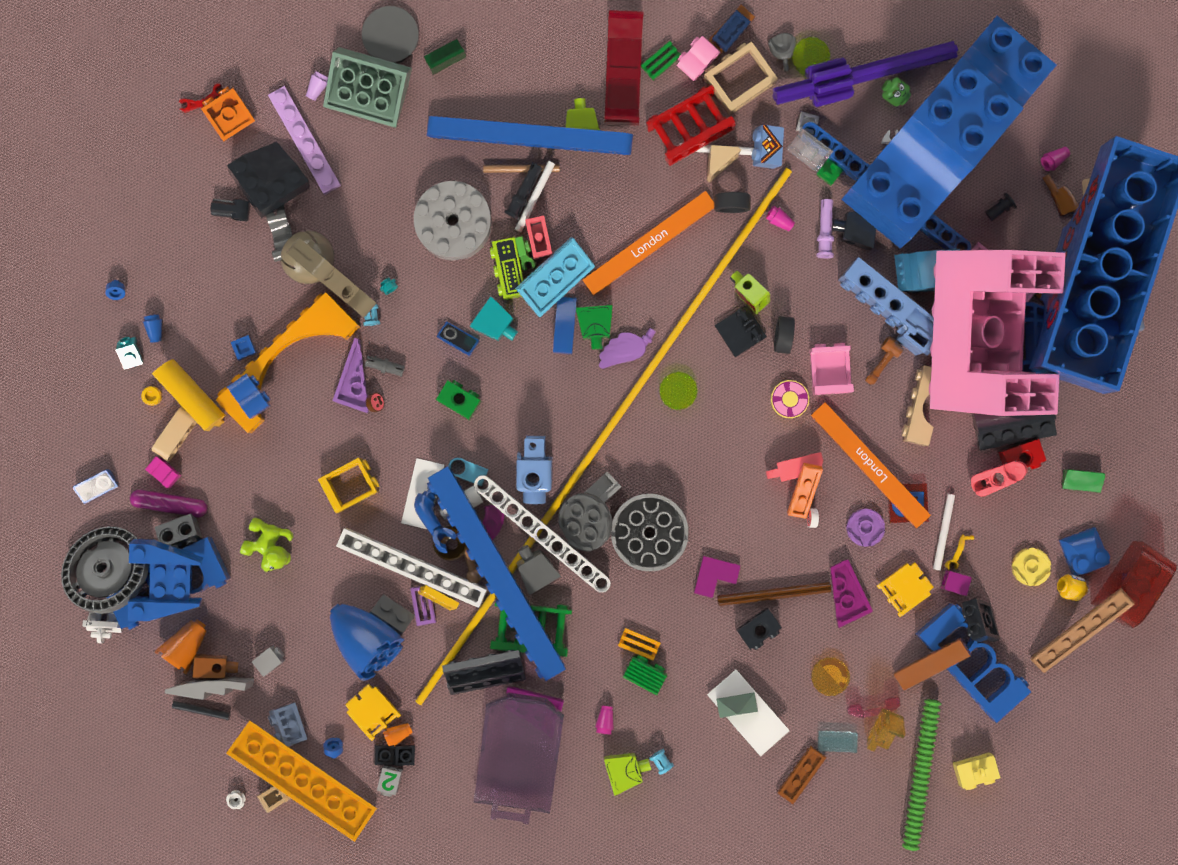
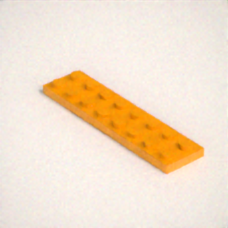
M250 720L226 752L231 758L354 842L377 809Z

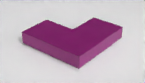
M703 556L694 593L713 598L717 579L736 584L741 565Z

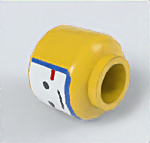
M1066 574L1057 583V590L1060 596L1068 600L1079 601L1088 592L1085 579L1076 575Z

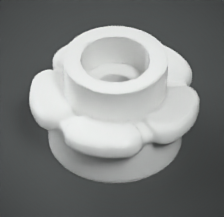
M239 790L232 791L226 798L227 804L231 809L242 808L246 800L245 795L240 793Z

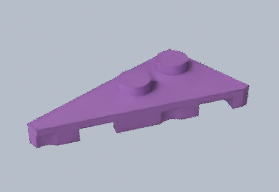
M354 338L333 401L369 413L366 406L367 390L361 343L359 339Z

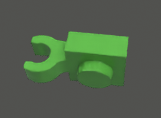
M523 236L515 238L518 254L521 258L522 270L527 271L526 264L528 262L532 263V268H536L535 260L530 258L529 252L532 251L530 241L526 240Z

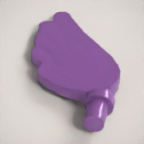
M649 328L642 338L632 333H620L618 338L611 339L609 344L604 347V351L600 353L601 361L599 367L604 369L616 364L639 359L645 354L646 346L648 343L651 344V339L656 331Z

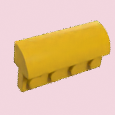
M174 359L165 362L152 373L204 431H210L214 426L219 427L225 422L223 418L226 415Z

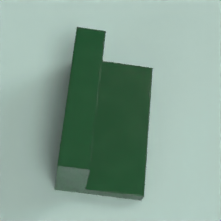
M457 39L424 56L433 75L466 58L465 51Z

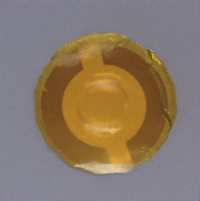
M826 657L820 659L814 665L811 671V680L813 686L820 693L826 696H835L847 688L850 682V673L847 666L841 660L835 657Z

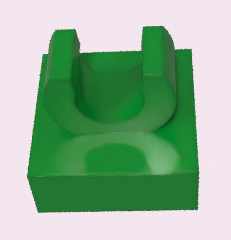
M828 158L816 175L832 186L843 169Z

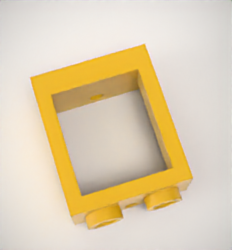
M357 458L318 479L335 513H340L379 492L378 487L380 485L375 476L371 477L369 473L371 468L366 459ZM358 465L371 490L342 504L330 480Z

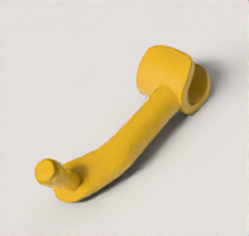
M961 535L953 559L947 560L945 563L947 570L950 569L949 564L951 562H954V568L958 569V560L964 549L965 540H973L974 535Z

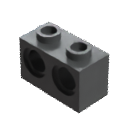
M192 514L155 526L158 541L178 549L203 539L198 520ZM191 528L190 534L185 535L186 530ZM173 534V539L167 542L168 537Z

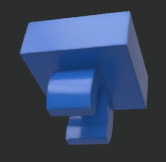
M250 335L231 342L237 360H242L257 353Z

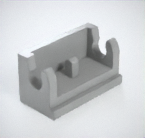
M606 472L584 493L593 494L605 503L621 486Z

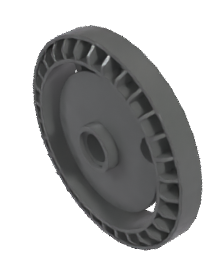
M108 526L92 530L74 543L64 559L61 572L64 592L73 604L91 613L104 614L121 609L128 604L129 599L135 598L145 584L149 564L134 563L132 572L133 563H129L128 550L121 544L116 543V540H120L129 545L132 539H138L135 535L125 529ZM98 544L95 550L90 551L92 547ZM115 594L104 600H89L85 598L87 595L104 598Z

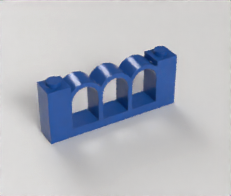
M206 537L181 549L203 557V562L199 565L204 577L203 583L197 589L192 588L191 594L202 592L208 587L215 586L217 589L227 584L226 580L231 577L212 537ZM149 564V569H148V575H147V578H146V582H147L149 588H150V564ZM128 604L119 610L113 611L121 629L128 627L131 630L140 625L139 621H128Z
M949 603L915 634L931 652L940 649L938 644L958 627L964 626L967 628L968 624L964 622L962 608L958 604ZM970 638L966 645L970 652L977 647H983L987 651L988 659L985 665L969 679L956 666L957 664L947 668V670L989 718L997 723L1031 693L1027 688L1029 684L1023 677L1014 676V673L1007 665L996 662V653L992 647ZM994 668H1002L1006 675L1005 682L989 698L985 699L974 685Z

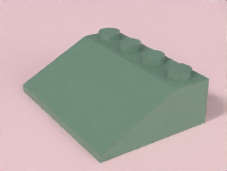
M339 47L332 53L323 107L396 128L409 86L412 68Z

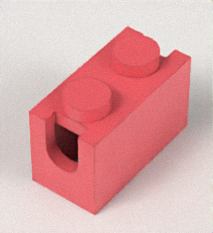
M544 216L526 219L534 260H539L543 256L550 257L552 250Z

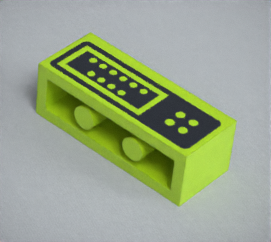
M515 237L493 241V247H490V254L492 259L495 258L497 264L493 268L495 277L500 279V284L497 285L499 296H503L504 300L522 297L515 289L524 281Z

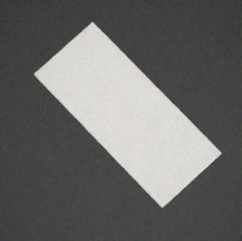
M416 459L402 524L427 529L415 512V497L418 493L422 494L428 490V477L444 469V464Z

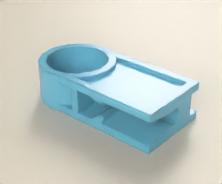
M454 458L449 463L451 468L454 461H463L465 471L462 474H453L474 483L478 476H486L489 470L462 458ZM480 479L477 485L482 486L485 479Z

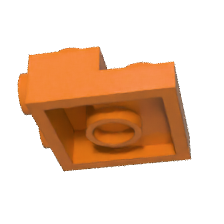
M228 86L218 92L220 96L213 99L211 96L203 101L204 106L201 107V110L223 141L255 122V119L234 87L229 89Z

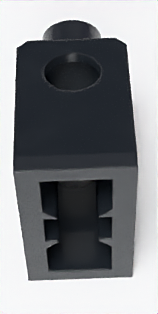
M847 212L844 221L833 220L832 231L842 232V242L869 251L874 248L876 228L857 212Z

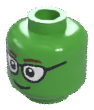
M893 78L891 81L887 80L882 86L883 99L893 106H903L911 96L910 86L899 78Z

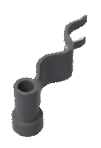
M284 205L277 208L276 216L274 212L266 215L276 249L272 251L275 262L281 261L283 246L292 237Z

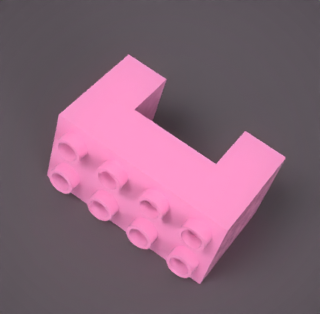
M1020 250L937 251L936 264L934 266L935 301L932 307L934 318L933 342L930 347L932 356L931 381L929 384L930 409L997 416L1051 415L1058 413L1059 374L1022 372L1026 293L1064 292L1065 253Z

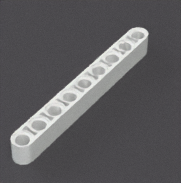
M485 475L478 476L475 479L474 487L477 492L591 587L602 593L609 589L610 580L603 572L494 481ZM480 479H486L489 483L488 487L484 490L477 486V482ZM496 491H500L503 494V499L499 502L492 499V495ZM516 504L518 511L515 514L508 513V505ZM526 516H530L533 519V523L528 527L522 524V519ZM539 529L547 530L548 533L545 538L540 539L537 537ZM560 541L562 548L559 551H554L552 549L553 542ZM571 553L577 556V560L574 563H568L566 560L567 556ZM584 566L591 567L592 570L589 575L581 573V569ZM599 578L606 579V584L602 588L596 586V581Z

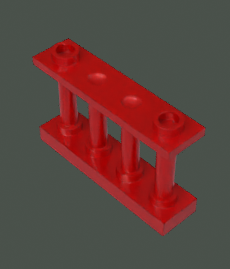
M713 85L701 88L697 94L660 115L651 116L646 122L647 131L650 132L655 129L666 146L665 160L669 166L735 130V120L733 117H723L711 98L714 96ZM704 101L717 120L716 125L711 128L706 126L695 108L696 105ZM686 111H689L701 131L695 137L690 136L678 117ZM670 120L673 121L684 139L683 143L679 146L673 145L662 127L663 124Z

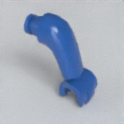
M427 486V491H424L422 494L418 493L415 497V512L433 536L437 550L442 553H448L446 545L441 543L442 539L448 536L455 540L457 536L454 531L443 528L434 512L435 496L438 495L436 492L432 493Z

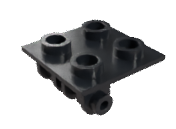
M747 305L714 325L734 357H737L767 337Z

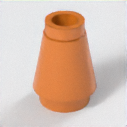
M409 723L386 728L387 731H384L383 735L388 746H395L413 732Z

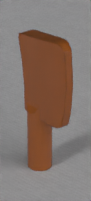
M1049 174L1044 176L1043 180L1051 192L1060 216L1077 210L1079 205L1071 191L1066 186L1058 189Z

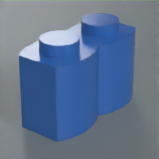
M246 373L227 388L249 419H253L271 406L269 403L271 399L265 391H260L258 388L260 383L256 377Z

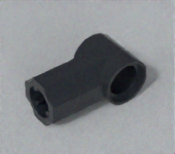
M213 199L210 207L211 215L247 222L249 221L251 203L240 199H234L233 201Z

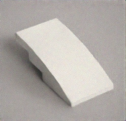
M735 670L707 695L717 706V698L753 693L755 690ZM755 692L758 712L727 718L754 750L762 756L789 732V729Z

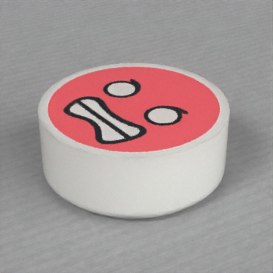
M810 508L807 515V525L809 528H816L819 523V512L816 508Z

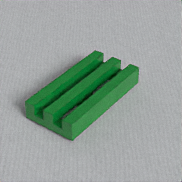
M669 41L645 61L641 68L654 81L678 61L681 53ZM670 49V51L667 54H665L660 60H658L654 65H652L649 69L647 68V66H649L653 61H655L659 56H661L666 50ZM672 54H675V57L672 58L668 63H666L655 74L651 73L666 59H668Z

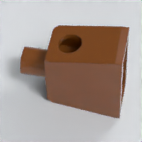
M196 654L194 657L193 678H225L226 673H238L239 662L227 661L228 656ZM214 664H220L221 669H215Z

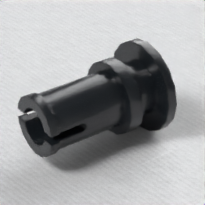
M1004 193V199H999L996 205L985 211L991 221L1005 211H1010L1011 207L1017 208L1009 194Z

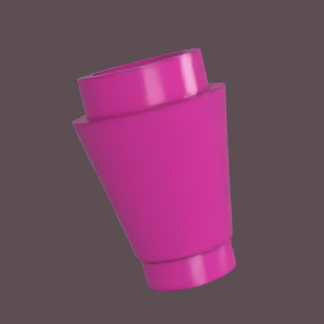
M1064 146L1044 154L1040 160L1042 167L1046 171H1054L1070 156V151Z
M773 206L766 216V219L769 220L768 223L788 232L795 224L780 207Z
M601 706L595 728H597L596 733L611 735L612 730H614L613 707Z

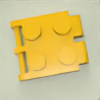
M916 562L911 565L906 563L877 585L878 589L881 588L887 596V601L896 608L899 617L930 596L929 591L934 588L926 576L919 579L923 572ZM895 599H896V601L898 602V604L901 606L902 610H901L900 607L897 605V603L894 601Z
M368 683L358 692L362 699L360 700L355 695L345 706L349 709L346 713L366 736L373 741L375 735L383 728L386 729L388 724L396 717L399 718L401 714L377 686L373 688ZM391 713H394L388 720H386V721L384 722V720H385ZM379 724L381 725L373 733H371V731L375 729Z

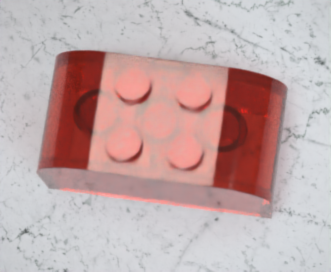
M1133 541L1091 604L1095 607L1122 588L1135 602V605L1116 618L1115 621L1123 626L1135 628L1148 616L1174 577L1177 565L1143 541Z

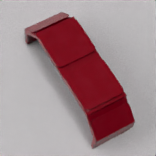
M609 10L604 124L639 126L644 11Z

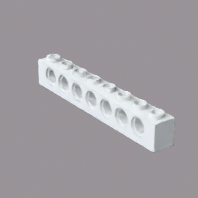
M348 528L343 529L336 547L478 608L481 606L488 590L486 587L471 583L465 578Z

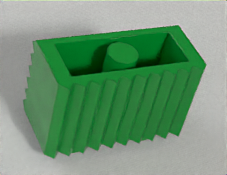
M639 654L637 657L633 655L622 677L658 695L667 677V673L664 672L665 668L656 663L654 666L647 663L648 659Z

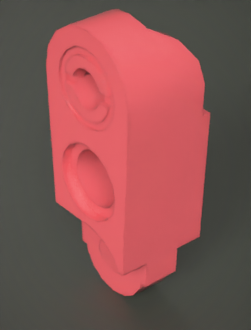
M814 453L777 463L778 468L766 471L767 479L780 477L781 482L798 478L803 463L822 466V453Z
M1015 460L979 472L972 477L971 486L978 496H986L1024 479L1028 469L1025 463ZM997 473H1001L1004 476L1003 482L997 479ZM982 480L986 481V486L981 484Z

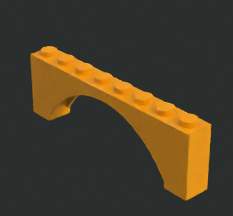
M326 292L324 294L321 293L314 299L315 303L310 308L306 307L300 313L301 317L297 321L293 320L286 327L287 330L283 334H278L273 339V344L269 348L265 347L259 353L260 357L255 362L253 360L249 362L245 367L246 370L241 375H236L231 382H235L246 373L250 376L254 375L260 383L258 388L261 391L269 366L277 355L289 345L301 339L319 335L341 336L348 340L360 326ZM224 387L217 394L219 397L216 401L247 433L252 434L265 421L261 413L253 419H249L228 388Z

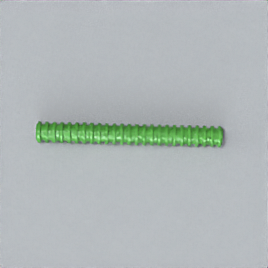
M933 699L924 700L926 704L923 706L925 711L922 712L924 717L921 718L923 723L920 724L922 729L919 730L921 735H919L920 741L917 743L919 747H917L918 753H916L917 759L914 766L916 770L913 772L915 776L912 778L914 783L911 784L913 789L910 790L912 795L909 796L911 801L908 802L910 807H908L909 813L906 815L908 819H906L907 825H905L906 831H904L905 837L903 838L905 842L902 844V847L912 851L920 849L918 844H920L919 838L922 836L920 832H922L921 826H923L922 820H924L923 814H925L923 809L926 807L924 803L927 801L925 796L928 795L926 790L929 789L927 784L930 783L928 778H930L929 772L932 770L930 766H932L931 760H933L932 754L934 753L933 748L936 741L934 737L937 735L935 730L938 729L936 724L939 723L937 718L940 717L938 712L941 711L939 706L942 704L940 701Z

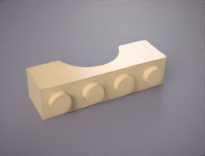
M922 366L916 372L915 380H917V385L911 392V399L913 401L912 405L907 409L906 417L908 422L907 425L903 426L901 434L904 436L903 441L922 446H929L934 428L926 421L923 415L924 401L930 395L929 384L932 367Z

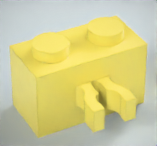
M991 753L953 762L958 784L966 790L974 789L981 783L985 785L995 783V780L1000 778L995 757Z

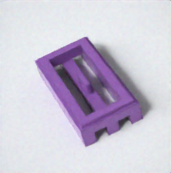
M421 586L410 588L417 626L436 623L433 601L428 599L431 619L428 620L425 598L420 595L424 621H421L416 591H419Z

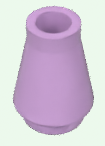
M315 71L314 75H311L305 96L316 101L317 97L326 88L328 77Z

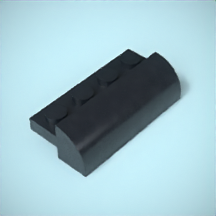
M972 413L980 451L1057 435L1055 414L997 416Z
M508 650L502 654H488L482 658H469L466 661L449 662L447 665H442L443 674L447 680V688L451 695L526 680L523 660L519 650Z

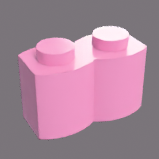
M704 36L701 38L696 37L690 44L692 47L688 53L683 52L678 58L679 63L677 66L693 81H696L720 54V51Z

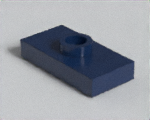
M735 10L713 36L712 41L727 52L751 21L738 10Z

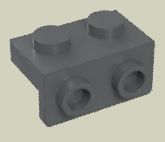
M384 594L370 612L391 626L400 636L403 635L415 617L414 614Z

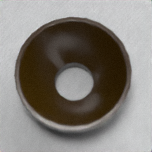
M450 525V526H444V527H443V528H448V529L454 531L455 534H457V533L459 532V531L457 530L456 526H453V527H452V526ZM447 536L442 539L441 543L446 545L448 553L438 551L433 541L435 553L444 560L453 561L459 559L467 550L465 542L462 544L458 537L455 538L458 546L453 550L447 546L448 540L452 538Z

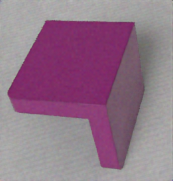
M945 570L940 588L967 596L972 578Z

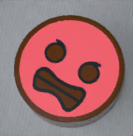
M372 393L366 397V406L370 412H379L384 408V399L381 394Z

